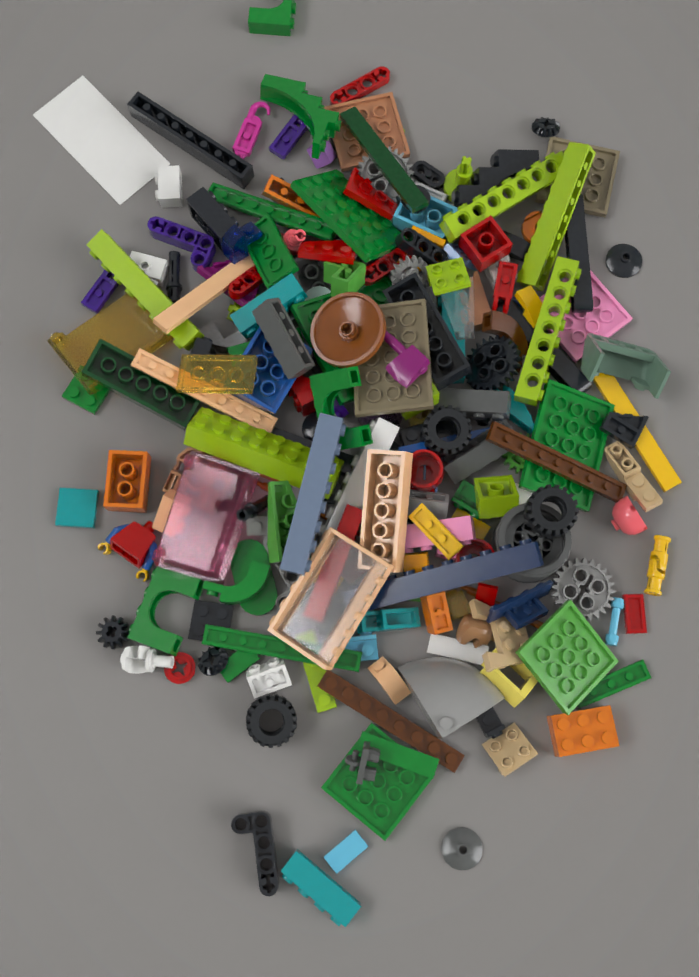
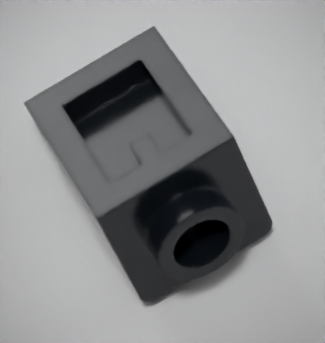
M493 707L476 717L485 737L491 736L494 739L502 735V730L506 728L501 723Z

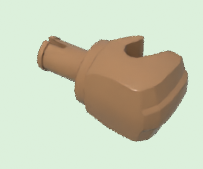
M467 614L462 618L456 631V639L460 644L466 645L472 640L474 648H477L481 645H487L490 640L494 641L491 625L486 620L475 619L472 617V614Z

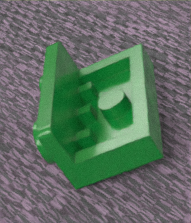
M463 479L451 499L454 501L453 505L460 510L466 508L471 511V516L480 520L476 507L474 485Z

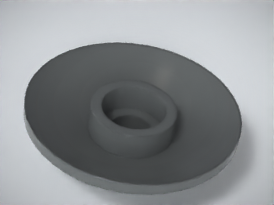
M464 827L452 829L443 839V858L454 869L469 870L476 866L482 857V842L479 836L471 829ZM461 846H466V852L463 854L460 853L459 848Z

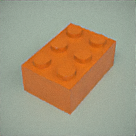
M109 450L103 507L108 511L147 513L152 459L147 451Z
M611 705L572 711L569 715L561 713L547 716L555 757L620 746Z

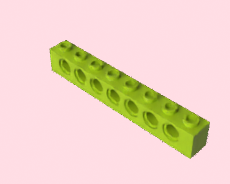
M562 151L557 154L554 152L550 153L545 157V161L541 162L538 160L530 166L531 169L527 171L523 169L516 174L517 177L514 179L509 177L501 183L502 186L497 188L495 185L487 191L488 194L484 196L480 194L473 198L471 204L464 203L457 208V212L452 213L451 211L445 214L439 226L449 243L459 239L460 234L490 215L495 218L553 184L557 176L558 167L564 158V153ZM517 184L521 185L522 190L518 188ZM503 193H506L508 198H505ZM488 201L492 202L493 207L488 204ZM473 209L478 212L479 216L474 214ZM458 218L462 219L464 224L459 223Z
M557 256L515 390L514 401L536 407L538 401L542 402L545 390H542L544 383L547 384L550 373L547 371L549 366H553L555 360L553 351L554 348L558 349L561 338L558 335L560 331H564L566 320L563 319L565 314H569L571 308L569 299L570 296L574 297L577 287L574 283L575 280H579L581 275L580 261ZM568 278L569 281L562 282L560 279ZM562 295L564 298L556 299L555 296ZM557 312L559 315L553 317L550 313ZM546 329H552L554 332L551 334H546L544 331ZM546 346L548 350L543 352L539 350V347ZM540 363L543 365V367L541 369H535L533 365ZM536 381L538 384L535 387H531L528 385V382Z

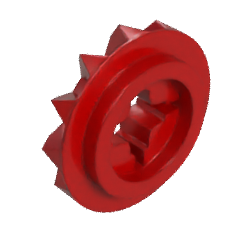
M178 652L174 656V666L172 669L164 667L165 676L175 684L189 682L196 670L194 659L185 652ZM175 661H177L181 665L187 663V665H185V667L183 668L185 675H183L179 671L174 672L175 669H177V663Z

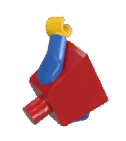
M133 521L130 524L115 527L105 539L106 542L98 545V550H102L106 546V550L103 552L104 555H109L113 550L140 569L142 566L143 569L136 573V578L139 579L140 574L144 573L145 579L143 582L149 579L148 570H151L157 554L156 536L153 534L156 529L152 528L153 522L147 521L142 526Z

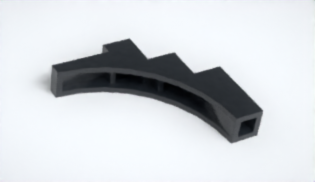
M498 149L490 158L491 167H478L472 173V185H458L453 190L451 199L454 202V206L458 208L464 203L469 205L476 196L488 194L487 191L493 186L498 185L509 177H515L523 169H526V171L531 169L530 166L539 160V150ZM473 209L474 214L479 216L478 212Z

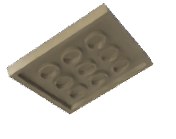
M550 137L545 157L552 152L557 154L562 151L564 153L569 142H581ZM590 145L596 154L580 194L583 195L584 212L586 214L605 218L608 212L620 151ZM552 184L537 192L536 203L545 204L548 200Z

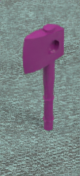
M386 331L384 340L399 355L385 369L399 384L407 388L420 374L422 375L427 371V366L430 364L429 359L413 344L406 348Z

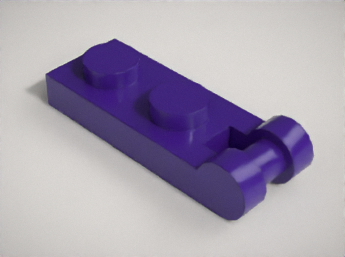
M294 114L269 146V151L284 160L305 131L309 129Z
M104 270L81 301L82 306L96 314L100 312L119 285L114 279L109 278L114 276L111 271L108 273Z

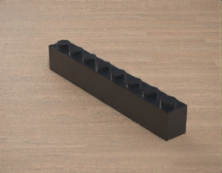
M139 91L127 103L133 118L242 189H245L254 178L253 165Z

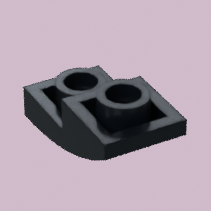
M503 230L513 243L509 256L524 262V256L528 252L530 243Z

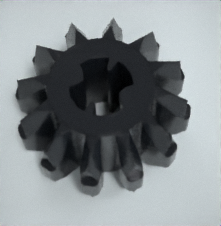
M112 615L110 620L105 617V625L98 624L102 630L96 631V634L102 635L98 642H104L103 647L108 648L110 646L112 650H115L116 645L121 648L123 647L122 640L129 641L125 637V634H129L128 630H125L129 624L127 622L123 623L124 619L122 617L117 619L116 616ZM112 629L117 630V631H115V635H116V636H111V635H110V634H112Z

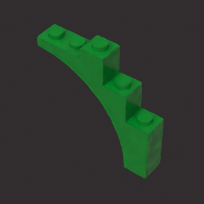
M265 74L260 86V99L286 108L304 122L313 139L312 158L319 159L321 152L325 151L326 141H329V137L334 138L336 131H340L341 120H339V112L326 110L325 106L322 105L323 97L309 95L308 90H306V82Z

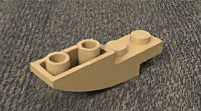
M616 441L604 448V454L619 481L627 485L626 492L634 502L637 501L645 512L663 503V499L641 473L640 465L622 443Z

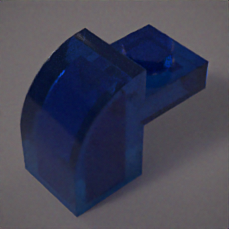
M251 221L240 228L234 224L223 236V254L233 264L249 256L247 245L261 238L262 231Z

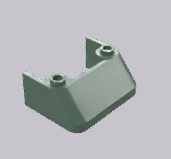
M588 333L586 336L581 370L588 381L592 382L595 376H598L599 373H604L631 380L636 389L640 391L649 390L654 398H659L671 371L654 351L593 333Z

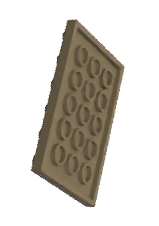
M418 299L378 305L385 316L386 331L406 348L413 344L430 362L426 300ZM383 340L376 354L365 363L358 365L362 385L354 387L356 418L434 409L431 362L427 366V371L422 375L420 374L406 388L399 384L385 369L399 354Z

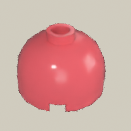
M628 496L615 503L612 508L614 519L611 520V523L616 531L620 529L624 534L636 535L648 529Z

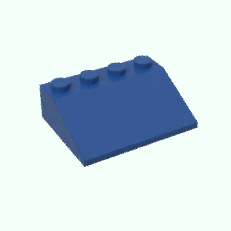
M260 326L225 382L224 390L247 403L276 414L296 378L288 379L284 374L283 368L274 356L273 350L265 339ZM304 344L309 354L311 355L313 348Z

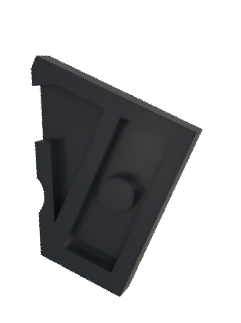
M609 412L606 414L599 430L632 449L649 417Z

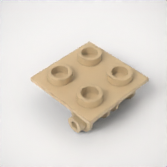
M515 722L502 730V735L494 739L490 738L482 744L504 777L538 755Z

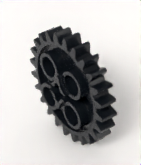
M496 335L495 339L489 336L488 341L483 338V344L476 343L477 348H471L473 354L467 355V357L470 359L468 363L472 373L466 375L465 378L474 390L497 391L498 388L500 391H503V385L509 387L508 381H515L513 375H519L516 369L522 367L518 363L522 360L519 356L521 351L510 338H506L504 335L502 337Z

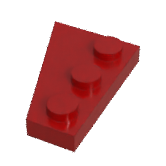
M354 167L343 194L375 211L382 217L391 220L396 211L397 204L382 190H376L371 185L372 182L368 178L364 179L358 174L359 170Z
M343 240L302 241L298 249V258L350 265L354 264L357 255Z

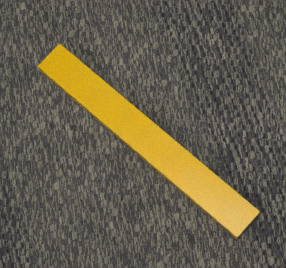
M599 373L598 376L594 377L593 382L605 401L615 405L613 412L622 415L626 413L639 416L614 376ZM645 425L635 444V448L663 492H666L682 482Z

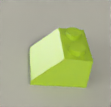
M512 475L474 478L476 507L479 519L503 517L510 509L519 505V494Z

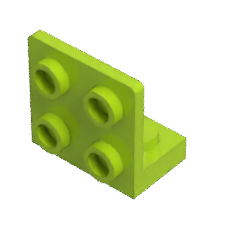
M462 257L426 266L429 287H432L435 296L471 287Z

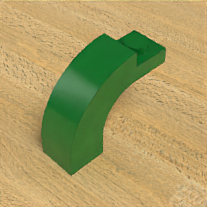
M251 560L248 573L239 584L223 586L204 580L202 588L207 591V595L218 597V594H220L219 601L223 604L244 603L257 596L263 590L270 577L272 567L271 565Z

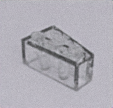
M469 277L471 287L440 295L456 340L475 339L473 277Z

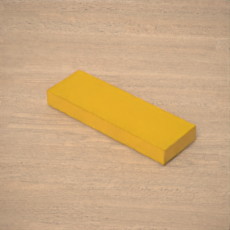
M423 503L408 516L448 560L464 547Z

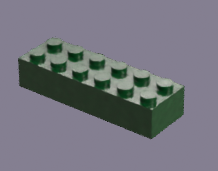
M100 338L81 371L82 376L185 430L200 401L132 367L131 363L134 356Z

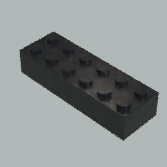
M416 272L383 290L388 303L418 299L426 300L431 375L438 391L472 373L470 364Z

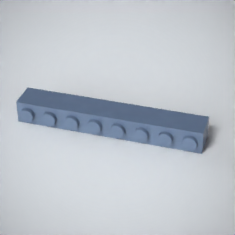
M324 413L319 414L280 565L281 571L305 576L306 572H310L312 561L309 560L310 554L315 552L317 541L314 540L315 534L320 532L322 521H319L320 514L325 513L327 502L324 501L325 494H329L332 482H329L330 475L335 473L337 463H334L335 455L339 456L342 445L339 444L340 436L344 437L346 430L343 418Z

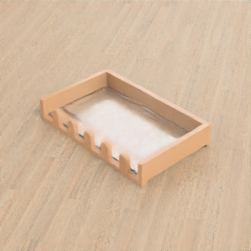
M330 527L323 533L322 541L316 547L315 552L311 553L310 560L312 565L310 572H306L305 576L300 575L299 579L290 587L291 592L281 602L280 610L277 615L271 618L270 626L267 630L324 670H332L394 568L392 564Z

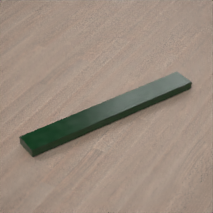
M352 107L340 113V119L412 214L427 207L428 200L358 109Z

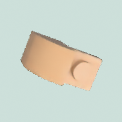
M384 656L368 667L370 673L395 705L411 694L403 679Z

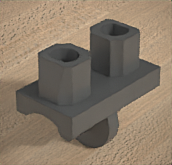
M364 741L361 757L358 756V750H353L352 755H347L345 758V762L350 765V771H355L356 767L359 766L356 784L361 785L363 780H375L377 768L366 766L367 761L378 763L380 756L379 749L370 747V742Z

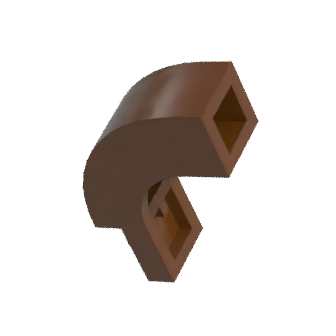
M494 310L483 313L482 332L499 335L500 337L504 335L506 338H510L521 351L519 356L522 358L527 355V339L516 320L505 313ZM517 368L516 371L520 373L521 368Z

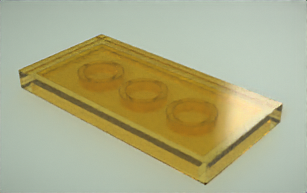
M182 354L176 391L178 393L253 394L258 358L256 355Z

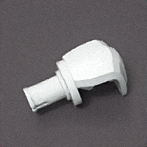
M128 646L121 654L120 662L122 670L128 673H152L156 667L172 669L174 666V656L157 655L155 649L147 646Z

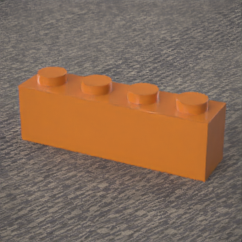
M271 174L261 195L283 206L319 217L290 188L291 184Z

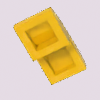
M530 285L517 291L514 296L525 309L524 317L535 328L542 302Z

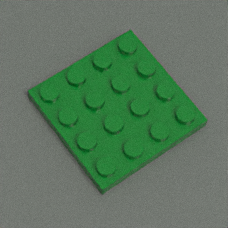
M373 723L365 730L367 733L396 743ZM359 739L347 755H352L353 750H356ZM345 756L321 788L386 841L432 779L379 759L378 763L370 761L366 763V766L377 768L375 780H363L362 785L356 784L359 766L356 767L355 771H350V765L345 762Z

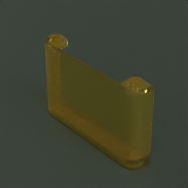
M126 293L69 334L65 335L63 332H56L47 340L51 348L89 395L99 391L95 388L99 384L82 376L81 371L100 338L134 357L139 348L152 354L173 339L171 335L168 337L153 323V320L149 317L151 313L147 309L144 311L138 306V300L135 296L132 298Z

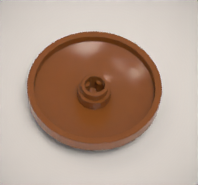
M358 292L338 294L327 300L316 312L310 328L312 346L322 360L334 367L347 368L361 365L372 358L383 343L386 333L385 316L378 304L365 294Z

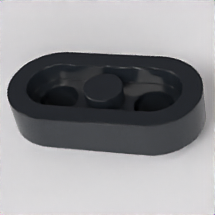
M426 161L414 163L412 171H414L413 177L436 190L443 187L445 176L441 171Z

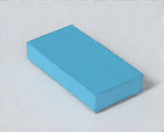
M355 829L324 856V859L337 874L362 853L368 845Z

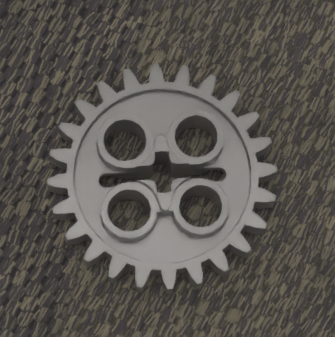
M389 146L388 150L411 178L414 175V171H409L413 166L412 164L407 165L409 158L403 159L404 152L398 155V149L396 148L392 152L391 146ZM362 156L363 162L358 164L361 168L358 169V174L364 179L375 180L371 183L375 189L377 184L383 185L384 190L382 191L395 203L397 202L396 198L401 201V198L384 176L382 177L381 171L369 156ZM376 168L378 173L372 174L369 169Z
M578 558L574 559V564L570 560L567 561V567L564 565L561 567L562 572H555L558 578L552 579L556 585L552 586L551 589L556 590V593L552 594L551 597H557L558 599L554 602V605L560 604L562 606L567 600L573 602L581 591L579 587L585 585L589 576L592 575V580L585 587L586 592L580 595L575 606L584 617L586 616L588 621H592V615L596 619L600 618L598 612L603 615L606 614L604 607L611 608L608 601L615 600L610 596V594L616 592L610 589V586L615 584V582H609L612 575L606 576L607 568L601 570V563L595 566L594 559L590 560L589 563H587L586 558H583L581 563ZM577 571L583 573V581L576 579L575 574ZM593 582L600 584L601 590L599 592L593 590ZM566 587L573 589V597H568L565 594ZM583 598H586L590 601L589 608H584L582 606Z

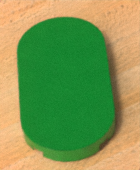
M245 539L233 546L229 555V562L235 585L239 584L246 577L251 560L270 565L268 553L260 542L253 539ZM272 570L263 590L251 600L240 603L247 613L262 616L269 613L275 606L278 593Z

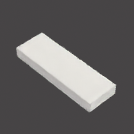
M430 634L427 653L481 665L484 662L482 655L489 650V646L481 645L474 648L473 642L463 645L455 638Z

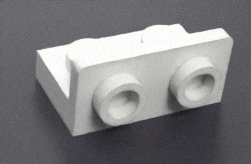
M271 658L264 664H254L246 670V678L254 699L292 685L284 659Z

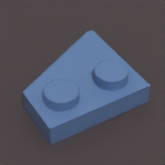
M447 243L443 249L447 252V257L450 260L462 257L465 267L478 271L457 243Z

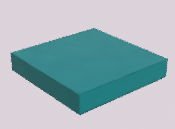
M60 488L55 525L95 529L99 491Z

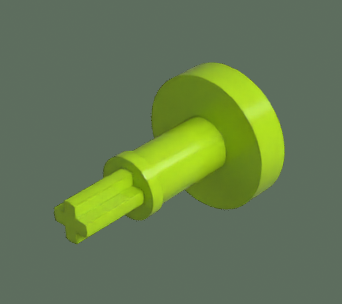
M463 156L461 164L457 166V169L450 171L445 177L443 191L444 194L448 195L447 199L451 202L452 192L458 185H472L471 176L473 168L471 166V157L466 158V156Z

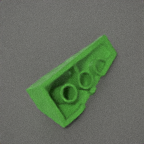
M288 481L268 482L267 545L270 563L282 561L297 503Z

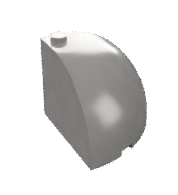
M427 657L407 662L396 668L437 738L447 736L505 698L500 690L480 673L481 670L457 659Z

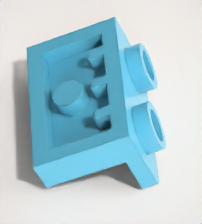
M362 632L360 636L351 637L345 649L362 652L361 662L379 659L376 634L372 635V632Z

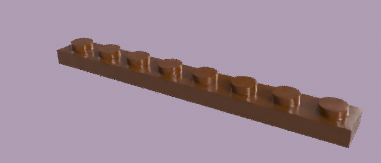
M496 421L491 423L486 441L615 503L623 498L627 487L626 484Z
M326 670L317 685L326 693L418 751L440 759L439 764L453 773L456 772L465 756L330 670Z

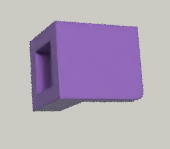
M326 141L325 151L321 152L319 159L312 158V145L307 149L317 169L330 164L337 157L330 141Z

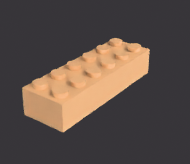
M368 449L360 545L392 564L394 568L391 572H403L413 453ZM359 550L358 569L370 570L375 560Z

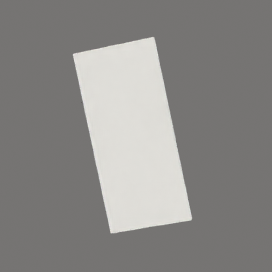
M83 75L33 114L119 205L153 179L155 174H158V166L170 165L147 139Z

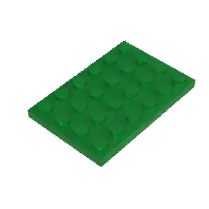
M336 169L294 180L291 183L290 188L365 263L387 255L398 248L395 244V238L400 231L393 226L390 220L343 194L348 180L342 172Z
M548 379L547 384L543 388L545 392L542 402L540 401L531 439L599 471L607 434L599 430L606 414L613 412L615 405ZM525 459L518 488L533 493L541 486L544 488L548 484H551V487H554L555 484L560 485V489H563V487L568 489L566 491L568 494L573 493V501L577 499L578 502L576 508L584 512L590 511L594 492Z

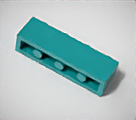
M291 273L235 311L230 317L239 332L247 339L253 337L259 328L252 311L265 300L279 298L288 313L291 305L305 301L308 296L293 273Z
M298 849L281 869L283 873L282 878L289 884H296L299 887L298 892L305 898L310 896L315 901L314 905L321 912L326 910L332 915L330 919L338 926L342 924L346 927L361 908V903Z

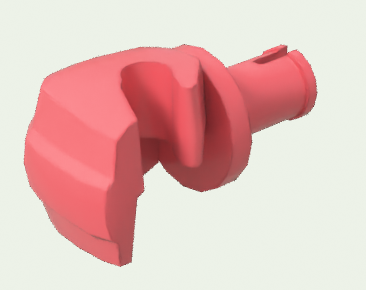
M290 229L285 233H281L292 256L297 255L301 242L306 239L304 237L306 236L305 231L302 229Z

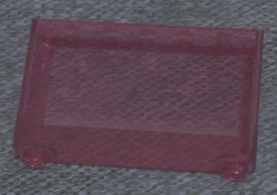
M191 451L184 458L183 464L185 466L158 549L154 550L152 560L157 567L224 585L244 524L242 520L239 521L237 519L236 513L239 509L244 508L247 503L251 502L260 473Z

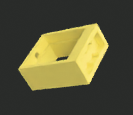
M495 648L492 652L498 653L497 648ZM484 662L481 664L483 669L480 673L500 690L505 697L504 699L514 708L526 698L538 682L524 663L515 666L510 665L525 680L520 688L512 683L499 669L486 672Z

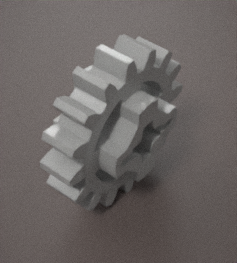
M407 255L404 261L400 258V264H394L395 270L390 271L392 274L390 277L392 285L399 282V279L402 280L415 272L423 286H426L424 281L428 280L426 272L427 263L421 257L417 259L415 255L411 259Z

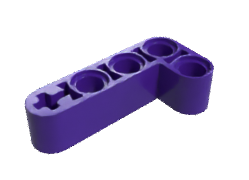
M155 216L149 219L147 225L154 239L192 252L190 259L196 272L198 266L202 265L203 268L210 267L216 253L214 239L210 235ZM205 245H211L208 248H203ZM199 260H203L201 264L196 263Z

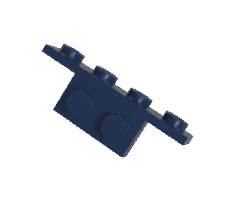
M551 580L540 582L536 587L530 590L526 589L520 595L509 597L505 602L493 605L489 609L486 621L491 623L504 616L518 630L546 616L549 610L539 599L550 593L553 582Z

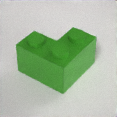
M325 261L323 282L331 284V296L334 297L345 292H357L365 284L366 264L354 261L353 265Z

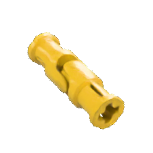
M654 535V548L650 553L647 570L648 582L644 593L661 596L662 592L660 590L662 580L665 579L669 556L667 550L671 538Z

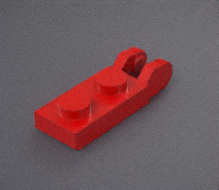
M499 261L491 311L497 310L498 299L505 300L502 311L507 314L513 295L518 264Z

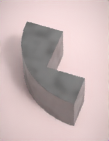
M214 321L199 328L205 335L204 337L210 338L213 341L215 350L222 353H229L227 347L247 342L239 331L224 339Z

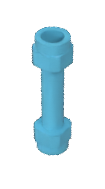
M613 597L615 600L611 601L610 604L612 615L609 634L605 636V644L617 646L619 640L617 635L620 610L624 607V599Z

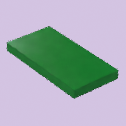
M269 213L240 235L267 289L289 274H294L300 270Z

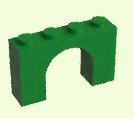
M284 0L279 6L274 8L250 7L248 16L249 33L290 36L291 29H294L295 19L292 18L293 14H296V3H294V0Z
M358 366L309 376L317 418L320 413L335 416L334 401L337 394L344 389L362 385ZM370 425L346 427L344 437L340 436L339 444H342L341 450L373 444Z
M158 564L157 568L152 572L150 585L144 591L143 602L137 608L135 621L129 627L128 638L176 656L183 637L163 630L158 626L155 619L156 607L162 598L170 594H180L199 601L204 581Z

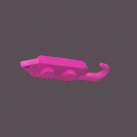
M259 101L250 107L232 147L233 152L242 159L247 156L250 157L262 128L261 119L255 116L257 109L263 107L267 110V115H270V106L265 102Z

